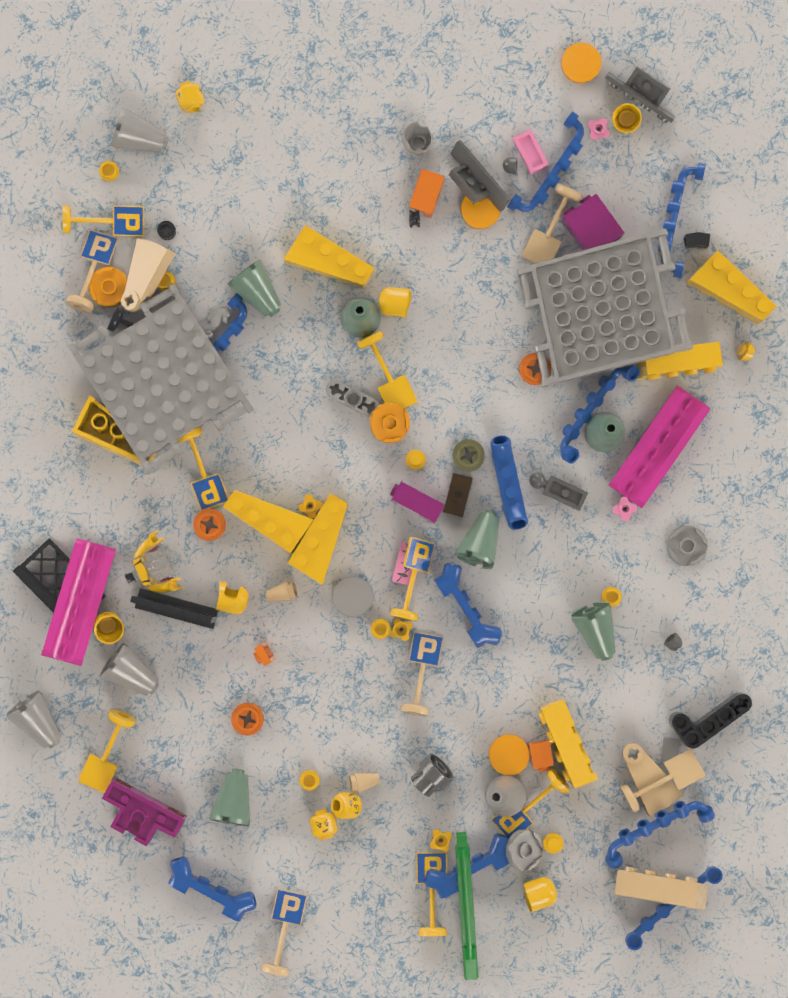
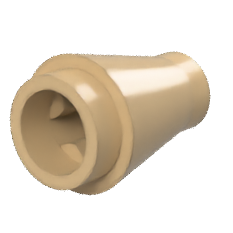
M287 581L270 590H266L268 602L293 601L294 598L298 597L295 583Z
M378 772L354 773V775L349 776L352 792L360 793L373 786L380 785Z

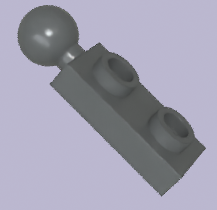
M536 472L529 479L530 485L533 488H545L542 493L543 495L578 511L581 510L588 492L552 475L547 481L542 473Z

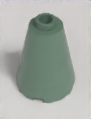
M260 259L227 283L231 289L265 317L267 315L272 317L280 311L278 307L281 303Z
M358 297L351 299L344 305L340 320L347 333L354 337L364 338L372 335L377 330L381 314L378 306L372 300Z
M609 412L595 414L585 426L586 442L598 452L616 450L625 438L623 422L619 417Z
M486 510L479 514L455 551V555H457L459 560L475 567L476 564H482V569H492L494 567L499 518L496 517V513Z
M603 601L593 603L594 607L587 608V605L574 611L571 616L573 623L595 657L601 659V661L611 659L616 651L611 606L609 602Z
M233 768L232 772L227 773L211 810L209 820L225 824H236L238 826H249L248 775L244 774L245 770Z

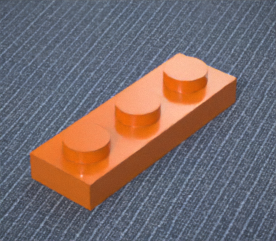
M266 641L254 648L256 652L253 655L258 664L263 663L266 666L276 659Z

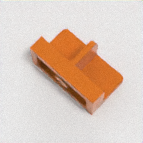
M422 169L409 207L424 212L425 217L432 218L445 176Z

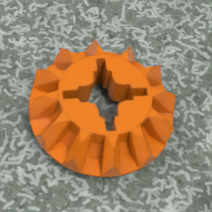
M535 353L526 355L519 365V374L523 381L530 385H540L542 380L541 372H537L532 377V370L527 368L533 367L536 361H538L537 354ZM546 357L549 375H551V363Z
M204 509L196 515L193 528L196 535L202 540L214 541L223 535L226 521L219 511ZM213 516V524L218 526V528H211L207 534V526L201 522H209Z
M254 703L238 705L231 716L233 728L239 734L246 736L257 733L262 728L264 722L261 708ZM251 711V718L256 722H249L244 727L245 720L239 717V715L246 716Z

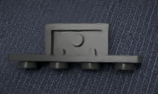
M638 66L626 83L610 72L605 76V79L608 80V85L614 89L619 87L625 91L624 95L627 98L638 100L641 102L640 106L649 112L651 110L658 114L657 117L661 121L672 123L676 118L659 106L671 88Z
M461 140L457 141L451 151V155L460 166L450 171V178L473 205L488 198L500 212L503 211L510 197Z

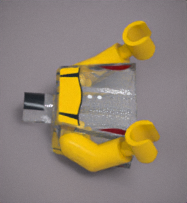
M157 530L141 543L134 554L135 559L131 561L134 570L125 573V578L129 585L140 581L142 587H147L148 590L153 592L166 593L181 590L184 587L177 585V581L181 580V577H176L165 549L160 543L164 541V538H157L156 534L159 532Z

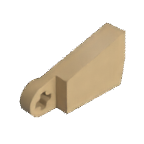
M137 238L125 292L121 298V305L125 310L136 312L140 309L139 304L145 300L146 296L152 298L175 252L155 242ZM130 299L134 300L133 304L129 303Z
M628 743L623 747L622 756L637 791L667 776L638 744ZM630 748L638 750L636 758L628 757ZM669 780L639 797L647 815L650 817L658 811L668 808L684 794Z

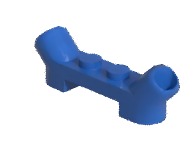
M504 435L497 436L490 442L491 456L500 490L504 516L508 527L518 530L527 526L528 518L517 475L511 440Z
M446 563L442 575L434 579L444 597L452 593L473 627L467 630L468 635L477 648H480L485 643L499 644L502 634L501 628L482 624L479 621V618H481L480 613L476 607L471 608L468 603L471 599L466 591H460L458 588L462 571L461 566Z
M496 833L493 836L487 853H478L471 857V873L474 874L491 864L496 871L508 865L506 845L509 837ZM456 866L449 873L429 869L424 881L426 887L436 889L440 899L458 892Z
M182 856L171 861L170 866L173 875L168 884L184 894L189 887L224 905L225 908L222 914L238 922L242 920L245 912L256 908V899L251 891L232 896L228 894L226 888L220 885L215 887L210 884L209 879L203 876L198 878L193 875L187 857Z

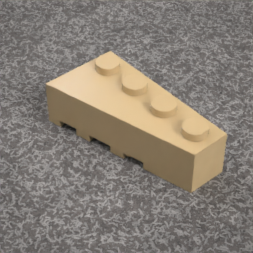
M625 866V870L618 869L614 894L705 910L709 885L697 883V878L685 876V880H679L677 875L665 873V877L657 876L656 871L645 870L643 874L637 873V868Z

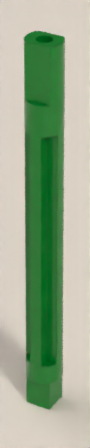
M456 832L457 844L455 845L464 978L465 980H477L479 975L470 845L467 843L466 832Z

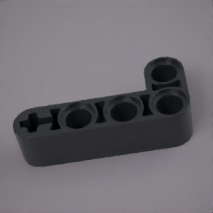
M737 692L694 723H692L687 715L681 712H674L669 717V724L685 746L695 749L749 711L752 706V700L748 695ZM739 698L745 699V700L743 701V704H744L743 706L738 705V704H739V700H738ZM723 709H727L729 716L727 719L722 720L720 713ZM682 716L684 724L681 727H676L675 719ZM711 721L712 729L705 732L703 728L705 722ZM694 733L696 740L694 743L689 744L687 736Z

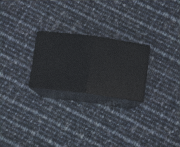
M695 232L684 235L686 249L694 247L707 249L709 247V233Z

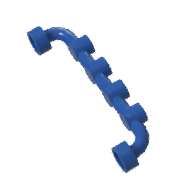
M572 111L563 124L569 129L572 126L576 129L575 137L556 162L532 200L528 204L521 203L523 198L515 194L507 206L511 211L514 212L517 209L522 212H529L539 203L543 205L549 197L546 193L549 187L554 189L559 182L558 174L560 171L565 172L572 163L569 160L571 155H577L583 147L580 142L584 136V128L580 121L577 120L579 115Z
M698 163L697 167L685 168L680 172L678 180L673 181L671 193H674L673 201L669 200L666 211L670 213L669 221L664 220L663 229H667L668 233L666 238L669 251L672 246L686 178L689 175H695L694 179L702 181L706 164ZM676 261V269L670 271L674 273L673 277H682L685 262Z
M237 293L230 299L227 305L233 310L237 307L239 309V316L214 342L213 346L217 352L219 350L223 352L231 344L228 339L233 334L237 337L244 329L242 324L247 318V308L242 302L243 298Z
M632 364L616 368L609 377L605 375L600 377L598 382L600 389L598 392H590L587 395L586 400L589 403L585 409H577L574 415L577 420L573 426L567 424L563 428L562 432L565 436L561 441L560 451L564 461L573 464L578 460L579 450L573 446H568L569 443L578 438L580 428L584 423H588L591 420V413L596 407H600L603 404V397L608 391L614 389L615 381L620 375L631 382L638 378L640 370L637 366Z
M678 801L674 804V811L667 813L665 810H660L655 814L656 820L649 823L648 820L642 819L637 823L638 829L632 832L627 828L622 829L618 833L620 838L613 841L608 847V854L605 857L608 867L616 869L623 864L621 854L616 851L619 847L623 845L630 846L634 843L635 839L641 836L648 837L652 834L653 830L659 827H668L671 821L677 818H686L689 812L698 809L697 816L701 822L707 823L712 821L715 817L712 807L700 801L688 804L684 801Z
M710 866L703 874L697 877V883L704 884L708 881L711 884H718L723 878L722 871L716 866ZM667 903L657 905L656 912L652 916L643 917L640 920V925L633 932L626 935L625 943L627 947L631 950L640 949L643 944L641 935L646 931L653 930L654 924L661 918H667L670 915V911L677 905Z

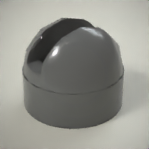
M511 157L504 160L503 169L505 172L516 174L518 159Z
M673 633L665 640L664 645L671 651H677L678 648L682 647V640L677 633Z

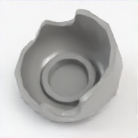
M413 122L404 129L402 142L407 151L421 155L427 153L432 147L433 135L427 126H422L419 122Z

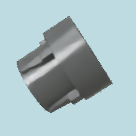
M431 753L420 762V768L411 777L414 786L427 797H430L438 788L444 789L454 780L453 773L438 756Z

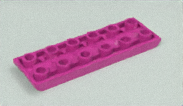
M677 385L608 486L624 497H627L640 508H643L708 414L710 407Z
M76 538L41 656L82 666L116 552L115 548Z

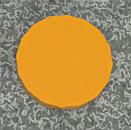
M576 43L567 48L561 59V69L566 75L565 77L576 84H585L597 77L601 69V57L596 48L588 43Z
M465 196L461 203L462 218L468 226L474 229L489 228L497 222L501 213L488 198L473 205Z
M103 267L97 270L89 284V293L92 299L100 306L107 308L118 306V304H121V298L125 292L127 277L122 271L114 267Z
M386 402L378 405L373 410L369 426L372 434L378 440L385 443H395L400 441L408 432L410 418L408 412L402 406Z
M505 734L492 742L489 748V760L497 772L503 775H515L526 768L529 761V749L520 737L514 734Z

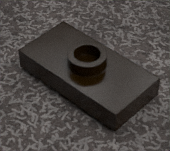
M453 473L443 510L444 513L463 517L473 480L472 477Z

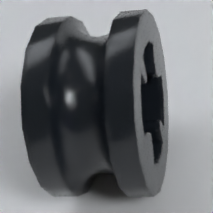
M409 210L410 228H413L414 225L420 227V212L418 210L415 212Z
M162 221L157 227V232L163 240H171L176 235V228L172 222ZM165 226H169L170 230H172L171 233L168 232V235L161 231Z

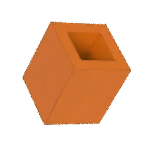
M545 739L528 743L533 769H538V772L550 770V766H554L550 741Z

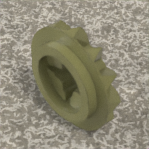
M462 440L454 447L452 453L453 462L463 471H475L484 462V449L475 440ZM465 447L469 452H477L472 456L473 464L468 459H460L465 455Z

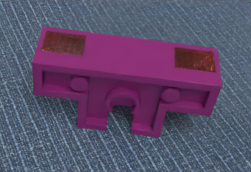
M116 777L111 780L102 797L103 800L120 808L110 827L122 834L125 831L134 834V840L146 847L151 842L157 829L175 838L187 818V815Z

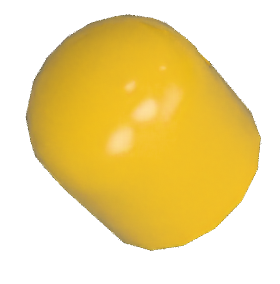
M629 103L618 106L613 112V125L622 133H632L637 130L642 121L639 108Z
M394 287L383 289L379 296L380 312L386 316L406 318L412 297L411 289Z
M220 581L216 610L233 615L243 613L249 600L247 589L240 586L239 590H233L227 587V582Z
M103 612L96 617L93 630L100 642L113 644L122 638L124 625L117 614Z
M541 877L523 883L526 904L530 912L549 907L556 902L557 891L554 883L549 878Z

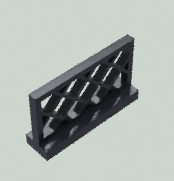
M49 538L20 566L18 565L13 572L54 613L58 600L56 598L57 590H61V587H57V575L65 576L66 574L57 573V562L66 561L69 564L70 558ZM48 545L55 549V558H43V550ZM31 561H40V572H30L26 566ZM43 561H55V573L43 572ZM34 575H40V581ZM42 575H54V587H45L42 584ZM103 593V596H102L101 601L106 597V595H105L104 593Z
M142 588L139 589L138 595L131 596L130 602L136 603V609L214 629L219 612L213 607Z

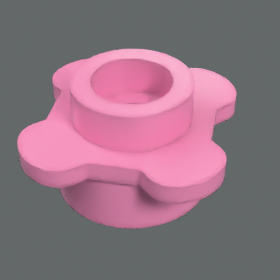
M601 118L599 121H589L588 127L590 128V138L592 140L609 136L610 132L607 130L608 121L605 118Z
M621 497L620 502L612 510L623 521H628L630 515L637 511V506L631 504L627 497Z

